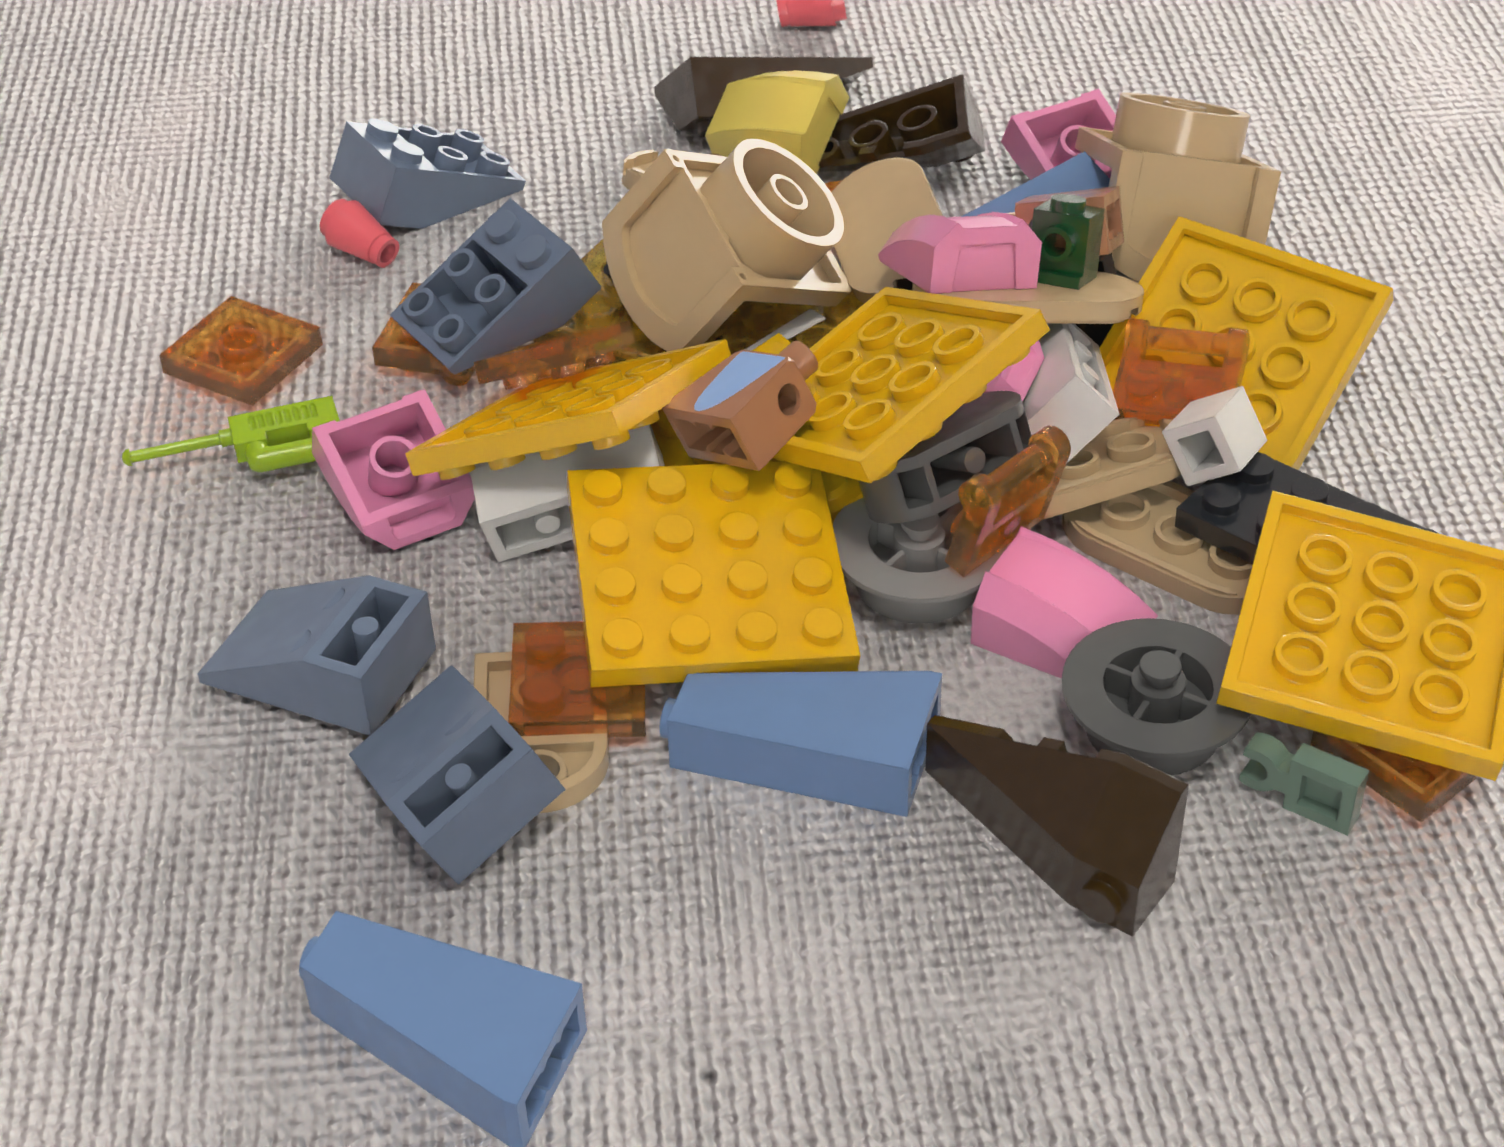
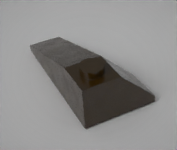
M689 57L654 87L656 99L679 131H697L699 137L706 138L705 134L728 83L777 71H813L839 75L843 85L873 68L872 57Z
M964 74L839 115L819 162L820 168L818 172L858 170L865 165L887 158L911 159L918 163L921 168L938 167L950 162H963L975 154L984 152L983 124Z
M934 715L928 721L925 771L1069 905L1084 912L1092 920L1108 924L1133 937L1175 882L1189 784L1120 752L1101 749L1095 757L1067 752L1065 742L1044 737L1036 746L1013 741L1012 737L1002 728Z

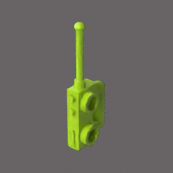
M327 396L229 416L227 418L230 428L218 430L219 433L134 451L126 449L122 453V461L127 466H133L132 463L217 445H222V447L234 445L238 463L248 462L249 467L253 471L258 473L316 461L312 454V428L333 420L336 422L340 420L333 396Z

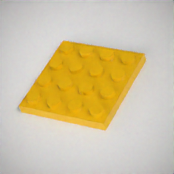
M1178 216L1138 283L1144 289L1142 311L1137 316L1131 314V318L1124 320V322L1114 323L1099 348L1119 411V415L1114 420L1129 417L1144 418L1145 426L1160 427L1159 419L1173 420L1191 401L1243 386L1267 438V442L1258 452L1299 470L1394 301L1393 288Z
M884 287L809 348L817 359L818 370L806 379L805 382L816 401V411L773 458L867 483H872L889 475L896 468L901 457L919 442L925 441L937 434L943 426L942 422L963 404L980 397L986 391L987 384L1005 368L1027 357L1030 353V347L1050 331L1041 309Z
M718 340L530 381L406 452L405 455L412 475L414 477L438 472L441 480H448L475 470V464L488 462L490 470H499L524 461L526 459L525 454L539 452L541 460H550L575 451L578 448L577 444L591 441L594 450L606 449L624 443L631 438L628 430L641 428L660 419L658 411H662V408L669 404L675 395L731 356L727 340Z
M769 461L760 471L727 464L567 470V495L590 687L679 683L685 681L687 674L858 671L861 655L820 470L786 461Z
M1272 490L1216 704L1496 781L1504 764V550Z

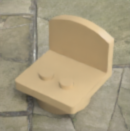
M1127 92L1120 93L1113 131L1079 127L1075 149L1081 152L1085 151L1091 158L1110 167L1112 172L1109 187L1120 186L1124 243L1112 252L1115 269L1139 282L1178 216L1266 245L1281 171L1242 154L1250 120L1249 114L1193 100Z
M743 140L727 157L664 149L602 221L606 261L621 302L640 330L653 343L666 351L704 344L743 301L837 306L852 291L848 284V279L830 250L840 240L844 230L843 217L835 198L818 175L803 161L786 149L765 140Z

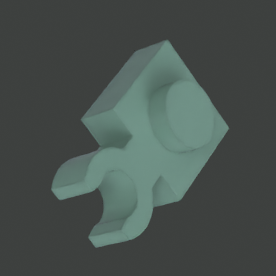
M1256 732L1244 749L1243 755L1250 758V760L1240 773L1239 780L1254 790L1271 791L1274 789L1284 793L1282 808L1348 836L1359 819L1369 770L1305 743H1302L1296 754H1293L1277 738L1266 733Z

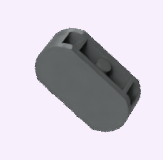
M1012 391L983 393L977 399L963 404L942 422L943 426L937 434L925 441L919 442L901 457L896 468L889 475L872 483L858 480L869 518L874 522L883 524L904 523L927 518L1033 465L1037 460V453L1020 394Z

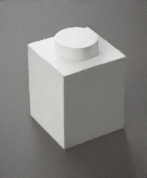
M1243 386L1189 402L1162 431L1187 486L1240 472L1267 442L1266 435Z

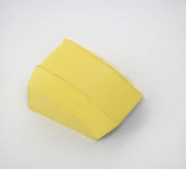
M777 71L744 78L727 84L705 137L711 153L720 154L725 157L743 140H765L786 149L817 174L820 168L819 162L839 115H842L849 96L839 75L813 71Z

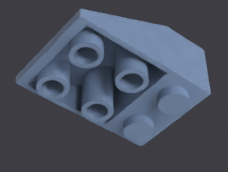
M369 119L368 124L346 121L329 177L350 199L359 201L381 225L420 229L522 191L526 180L509 166L510 161L506 157L491 151L483 144L484 138L475 132L456 129L454 134L442 133L433 127L423 124H413L412 129L400 128L381 119Z
M509 198L415 291L410 293L390 316L455 375L562 327L602 286L571 246Z
M370 575L267 590L197 673L199 682L371 735L436 650L428 594L423 590Z
M450 665L349 753V756L384 803L418 844L458 885L566 790L525 740L453 665Z

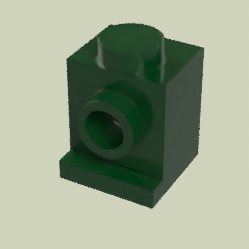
M1072 194L1052 195L1051 200L1049 199L1034 208L1032 231L1042 242L1037 283L1079 290L1097 277L1105 209L1086 206V198ZM1057 234L1065 239L1066 248L1055 247Z

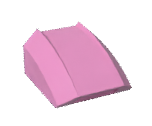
M1096 89L1083 93L1078 98L1033 112L1028 110L1012 115L1001 143L1015 163L1031 180L1082 153L1075 149L1079 127L1113 131L1116 114L1101 91ZM1091 158L1110 178L1112 169Z
M990 212L977 216L945 217L930 214L913 218L902 224L892 233L878 256L880 262L928 293L1037 288L1042 242L1023 219L1011 214Z
M425 389L402 396V400L339 422L333 420L312 428V454L344 510L364 535L393 550L461 526L475 500L472 479L469 473L448 480H441L438 472L414 477L412 475L405 453L446 430Z
M1020 526L1017 536L989 572L985 571L972 608L971 644L1062 679L1063 667L1067 657L1084 637L1116 622L1144 618L1156 619L1158 615L1130 588L1090 559L1051 538Z

